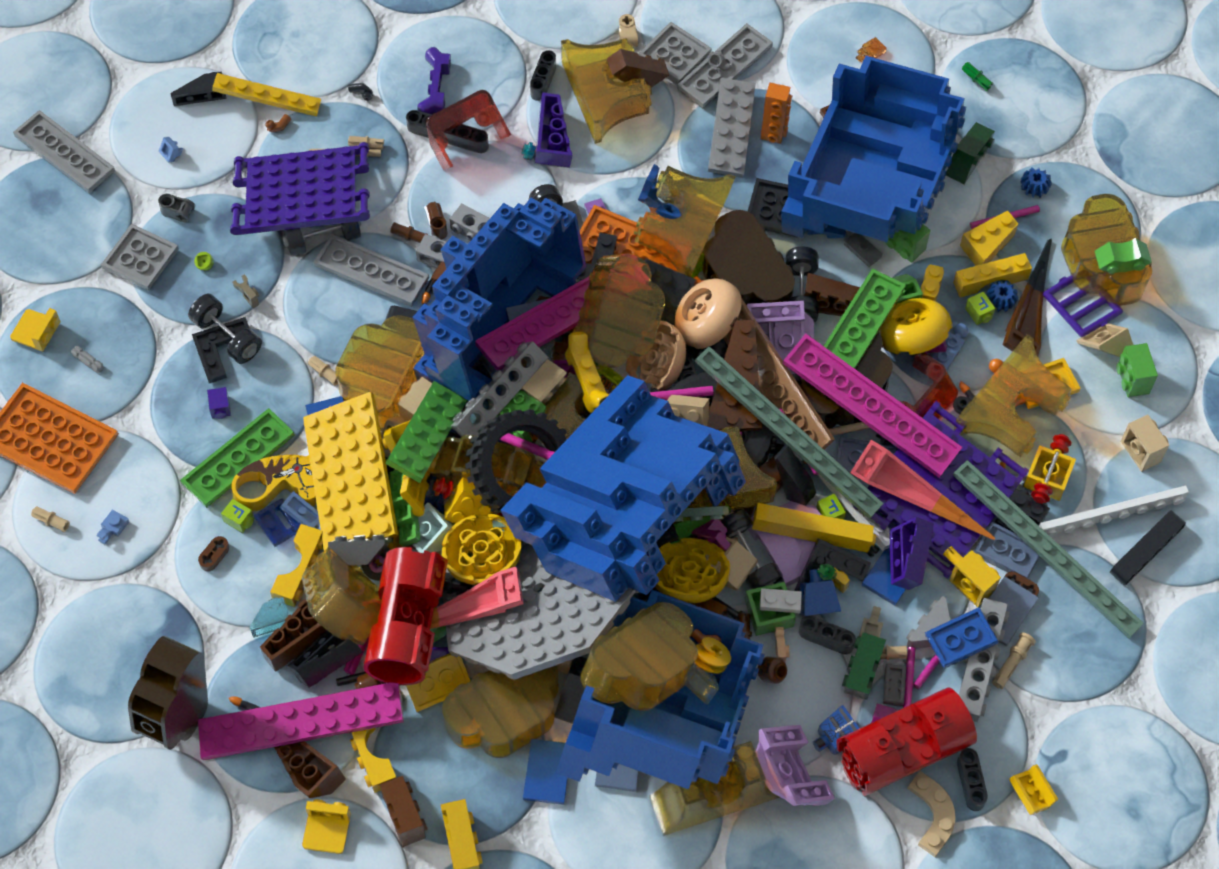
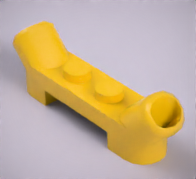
M573 332L568 335V349L565 352V357L568 365H573L584 392L582 400L586 409L592 413L609 394L604 389L588 349V335L584 332Z

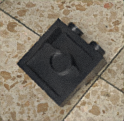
M1015 489L1009 499L1039 526L1050 510L1048 504L1037 503L1025 489ZM999 518L996 519V524L1013 532L1003 521H1001Z

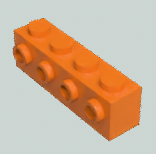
M769 82L765 96L760 139L781 144L783 137H787L791 111L790 105L793 95L790 94L791 87Z

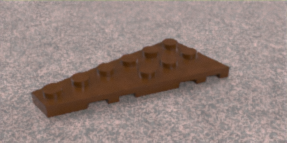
M737 320L734 324L724 360L760 392L755 320ZM717 382L709 410L707 427L722 432L762 430V422Z

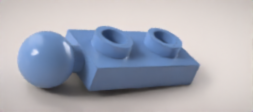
M963 323L957 324L954 328V334L948 332L949 336L945 340L947 344L946 352H936L929 364L944 372L948 370L965 344V340L961 338H965L969 333L967 325Z
M293 491L280 508L298 523L321 530L318 511Z

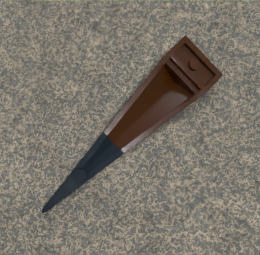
M1052 239L1047 240L1005 330L1006 335L1002 344L1030 363L1037 361L1041 348L1043 292Z

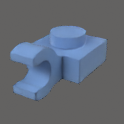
M112 509L101 523L102 529L96 535L99 537L98 541L106 544L113 534L118 537L128 525L129 519Z

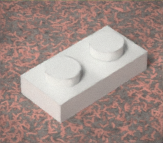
M761 588L760 610L800 613L801 591Z

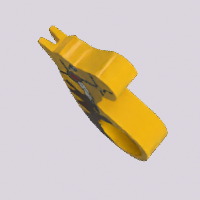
M279 455L260 459L244 467L236 474L232 481L233 499L251 509L252 512L265 508L284 489H287L290 493L294 491L312 507L316 505L309 455ZM250 481H261L267 488L260 497L254 499H247L238 494L240 486Z

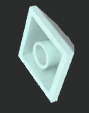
M427 503L424 506V515L418 517L420 541L412 544L420 553H424V550L429 552L441 551L443 539L453 526L450 521L445 520L444 515L430 503Z

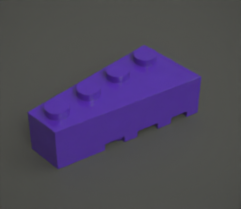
M542 92L535 163L570 168L573 155L570 150V141L567 135V126L564 121V112L559 94Z

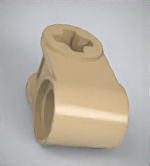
M624 14L619 18L620 48L638 47L635 19L630 14Z

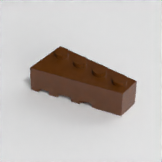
M808 273L804 296H810L817 300L820 314L843 316L860 287Z

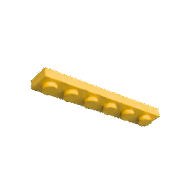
M220 73L216 74L213 84L214 92L316 117L321 104V98Z

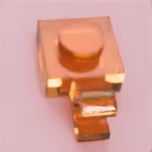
M875 37L862 45V48L857 51L859 55L856 56V59L859 62H863L865 56L877 58L886 53L887 48Z

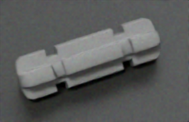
M75 346L72 349V355L89 368H93L92 370L96 373H100L104 369L103 363L96 360L88 352L83 351L81 347Z

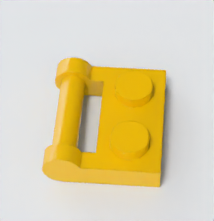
M403 475L400 495L413 508L415 516H423L425 512V495L429 490V484L424 478L418 483L410 477Z

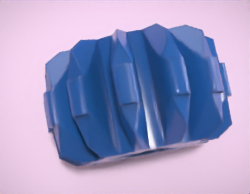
M1031 167L1021 177V190H1025L1026 195L1032 194V197L1037 195L1041 198L1051 188V175L1046 174V170L1040 171L1039 167L1037 170Z
M1007 280L1004 284L1000 281L996 284L992 283L986 293L988 299L997 308L998 312L1001 309L1005 312L1008 311V308L1013 309L1018 301V290L1014 289V284L1007 285Z

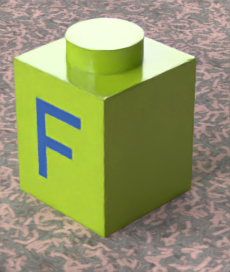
M984 292L967 299L965 309L976 325L987 323L993 318L995 307Z
M835 493L817 501L816 508L821 515L844 520L846 512Z
M234 499L229 502L221 513L223 522L241 533L246 528H250L254 522L252 510Z

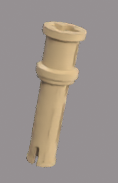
M1024 632L1020 633L1019 640L1015 646L1010 648L1009 657L992 681L995 687L1003 689L1020 661L1026 659L1030 647L1036 643L1032 636Z

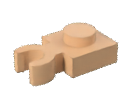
M775 627L776 657L781 658L785 662L786 658L789 657V645H785L784 627Z

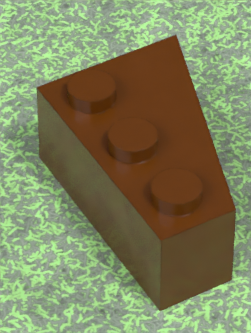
M403 776L380 784L379 787L402 847L425 839L424 831L428 829L424 818L420 819L418 814L420 808L417 800H413L410 795L413 793L410 782H405Z

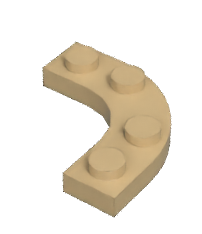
M919 771L907 789L929 805L933 813V823L919 841L918 846L933 857H936L953 831L955 809L945 789L922 771Z

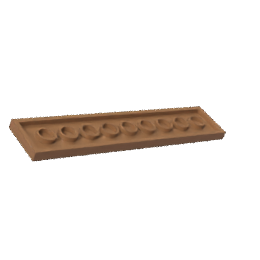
M741 298L739 316L734 318L730 325L732 329L723 337L724 341L729 345L735 321L755 320L760 393L778 409H782L791 421L825 450L835 441L834 437L789 369L782 364L783 360Z

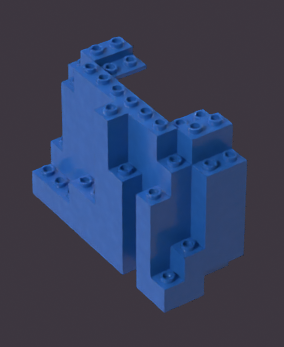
M865 56L860 69L839 63L833 75L832 101L802 165L801 162L794 161L788 174V198L782 209V232L803 238L804 233L809 230L824 234L826 227L834 226L888 242L889 238H893L895 232H899V230L913 234L916 233V230H920L922 224H926L928 220V210L933 208L935 202L933 198H937L939 191L943 192L945 186L944 179L947 172L945 169L951 165V154L955 153L958 147L956 134L959 128H963L965 122V98L950 94L949 78Z
M530 198L525 205L518 203L514 208L503 203L468 244L452 235L441 248L446 270L432 285L436 300L430 306L424 303L413 316L424 351V356L413 367L418 381L423 377L431 383L433 381L439 383L468 401L472 398L476 399L480 394L479 390L481 387L489 384L492 379L471 368L482 356L481 351L475 346V341L508 323L506 308L525 304L537 289L553 297L576 284L577 277L587 267L577 215L547 198H544L541 203Z
M627 375L542 465L540 471L547 483L540 488L526 482L501 509V512L514 537L533 546L547 573L616 602L628 588L647 595L659 582L657 573L666 563L656 541L704 488L712 506L717 507L727 494L734 496L743 487L746 480L739 466L740 461L729 434L675 416L669 401L652 396L645 381Z
M651 591L647 602L631 597L629 606L622 615L618 614L614 619V625L611 628L589 686L586 685L556 774L580 782L582 775H587L589 769L610 776L612 768L617 769L618 764L686 789H689L691 782H696L698 777L718 784L720 777L726 776L729 764L726 762L732 761L735 752L733 747L737 737L733 734H738L741 723L737 721H741L745 709L742 707H746L749 696L746 695L751 679H756L759 668H756V666H761L765 654L761 653L764 645L744 638L745 632H742L745 623L657 591ZM655 613L667 618L674 617V620L690 624V631L687 632L688 636L685 637L671 631L667 633L665 629L650 625L651 615ZM698 628L704 635H717L721 638L722 644L727 647L731 655V661L724 672L719 674L710 673L699 668L694 663L692 653L699 644L691 637L695 629Z

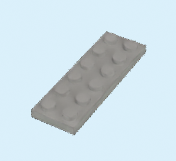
M746 23L717 49L725 56V62L721 67H712L707 58L677 84V89L704 108L718 95L721 77L734 80L738 78L773 46V42Z
M721 77L708 172L743 178L756 83Z
M40 110L13 132L16 138L89 194L115 172L114 166Z
M333 234L330 235L314 260V266L411 307L429 280V274Z

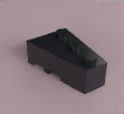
M332 625L296 657L288 667L300 683L310 688L363 651L350 634Z

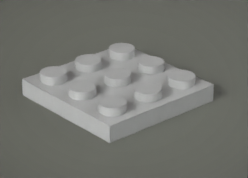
M670 22L638 55L643 57L649 55L652 59L656 60L663 58L670 74L668 78L678 84L711 53L712 48Z
M131 224L101 263L102 269L149 291L179 248L178 245Z

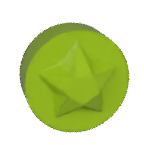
M200 252L196 255L194 263L198 269L208 271L214 265V258L207 252Z

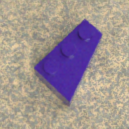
M915 517L889 530L892 585L911 590L923 584L934 523Z

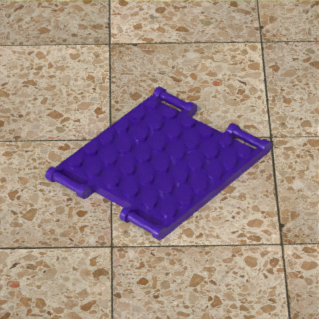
M361 142L358 146L291 152L279 155L273 154L252 158L235 157L233 186L237 188L246 187V205L232 204L231 212L233 213L230 233L232 235H244L368 220L370 218V211L368 210L370 192L366 188L356 192V174L369 172L367 159L369 144ZM360 154V163L356 165V155ZM247 167V178H242V168ZM356 201H361V210L359 212H356ZM240 214H245V225H240Z
M935 401L923 419L962 446V449L947 469L938 478L899 448L894 455L986 529L995 517V514L953 476L954 472L968 460L1009 498L1027 475L1029 469L1021 467L1005 455L999 447L991 457H988L959 435L967 423L957 419L941 407L938 401ZM934 412L956 427L955 431L933 415ZM998 458L1019 475L1015 477L995 462V460ZM869 485L867 488L884 503L878 511L887 518L884 519L876 512L871 517L873 521L880 525L881 529L885 530L891 521L896 525H900L915 517L934 523L929 550L950 566L947 567L929 552L927 562L941 571L946 579L952 574L955 565L944 557L943 553L952 546L964 557L981 535L872 485Z

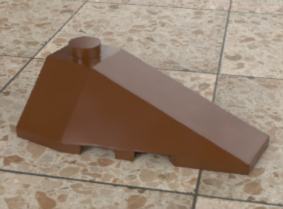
M305 741L274 747L295 787L308 798L330 795L346 780L336 764Z

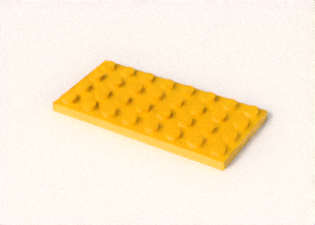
M368 392L303 417L320 528L323 531L321 535L325 558L332 560L339 557L328 546V542L335 540L336 536H347V539H354L353 536L366 535V538H372V535L384 534L385 538L398 536L374 394Z

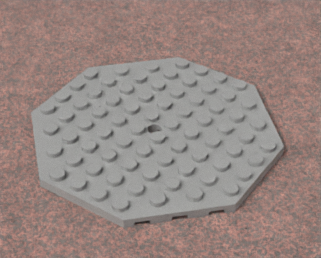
M521 541V555L516 567L520 574L524 604L506 609L504 613L446 625L448 650L452 656H460L470 663L483 665L488 670L498 674L501 672L515 680L593 652L597 647L596 642L599 638L608 633L614 625L613 620L618 614L622 615L631 603L630 598L634 593L638 594L639 592L628 588L614 602L549 574L545 571L533 546ZM444 591L442 593L443 604L463 593L454 592L450 594Z

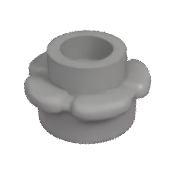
M712 51L709 54L708 62L712 67L719 68L725 62V56L722 55L721 51Z

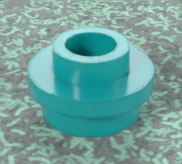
M532 142L524 144L521 154H524L523 158L532 159L536 146Z

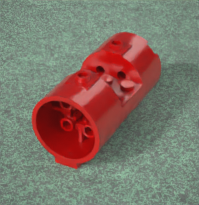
M401 547L386 553L378 590L379 599L382 600L378 623L371 627L364 662V671L376 680L385 683H398L399 685H414L425 679L426 672L429 670L435 633L430 631L434 608L439 603V598L442 597L448 560L436 551L429 552L424 550V553L412 551L411 547Z
M947 687L838 738L837 750L843 753V760L841 761L844 767L843 770L852 787H855L857 790L862 789V795L867 796L976 744L977 733L965 703L952 688Z

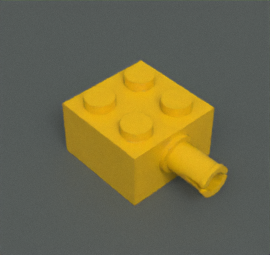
M950 546L943 553V556L955 565L949 581L978 608L982 604L983 599H988L995 591L1001 578L999 573L993 567H989L981 555L976 554L972 550L962 557Z

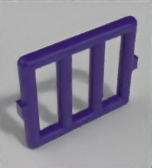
M1085 268L1067 278L1065 276L1062 277L1056 285L1043 292L1046 300L1080 337H1084L1097 328L1105 326L1109 321L1123 313V309ZM1081 277L1089 283V285L1061 302H1058L1053 294ZM1093 290L1101 296V298L1073 315H1070L1065 307ZM1105 303L1113 309V311L1084 329L1076 322Z

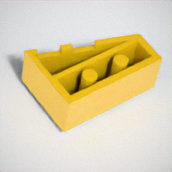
M1006 211L964 233L960 247L975 266L989 263L1015 236L1018 222L1009 211Z
M466 799L440 804L453 869H480L479 865L483 864L481 852H476L475 844L479 843L476 831L472 832L471 825L474 824L472 812H468Z

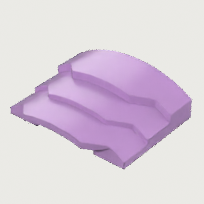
M804 301L746 305L782 360L787 357L805 333L814 339V321L804 312ZM789 369V371L791 372V374H796V373L793 372L791 369Z
M792 501L778 506L821 515L815 506H805ZM751 526L748 531L753 539L760 540L772 561L776 562L781 570L783 578L780 582H785L786 587L798 582L816 542L753 530Z
M801 725L761 728L759 730V744L754 755L761 776L772 793L786 799L793 806L827 805L835 799L826 780L812 782L798 753L799 749L809 743Z

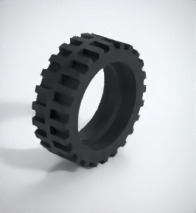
M520 409L495 417L477 430L479 434L472 437L470 441L473 447L467 450L466 456L470 457V462L466 463L465 467L466 470L470 469L471 476L467 477L468 483L473 482L475 486L472 492L475 496L480 494L483 498L480 503L483 506H491L490 511L495 514L502 513L501 509L513 497L500 487L493 474L492 453L496 443L510 432L526 431L535 435L544 444L546 449L556 452L567 440L565 434L568 433L565 428L559 429L556 426L558 424L557 420L546 419L547 414L543 412L535 414V410L528 409L522 411Z

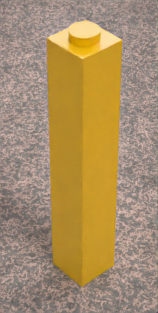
M757 503L754 512L753 530L816 542L817 538L837 547L867 553L871 545L874 546L876 541V534H873L874 526L763 503Z

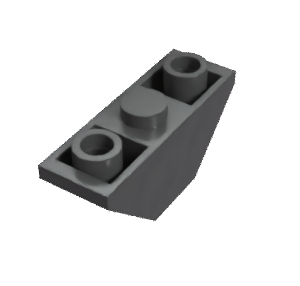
M384 534L372 535V538H366V535L353 536L354 539H347V536H336L335 540L328 542V546L348 565H368L377 560L392 542V537L385 538Z

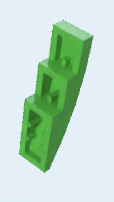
M394 470L390 472V489L396 524L399 527V544L402 547H407L420 541L419 518L413 514V508L400 495L404 474Z

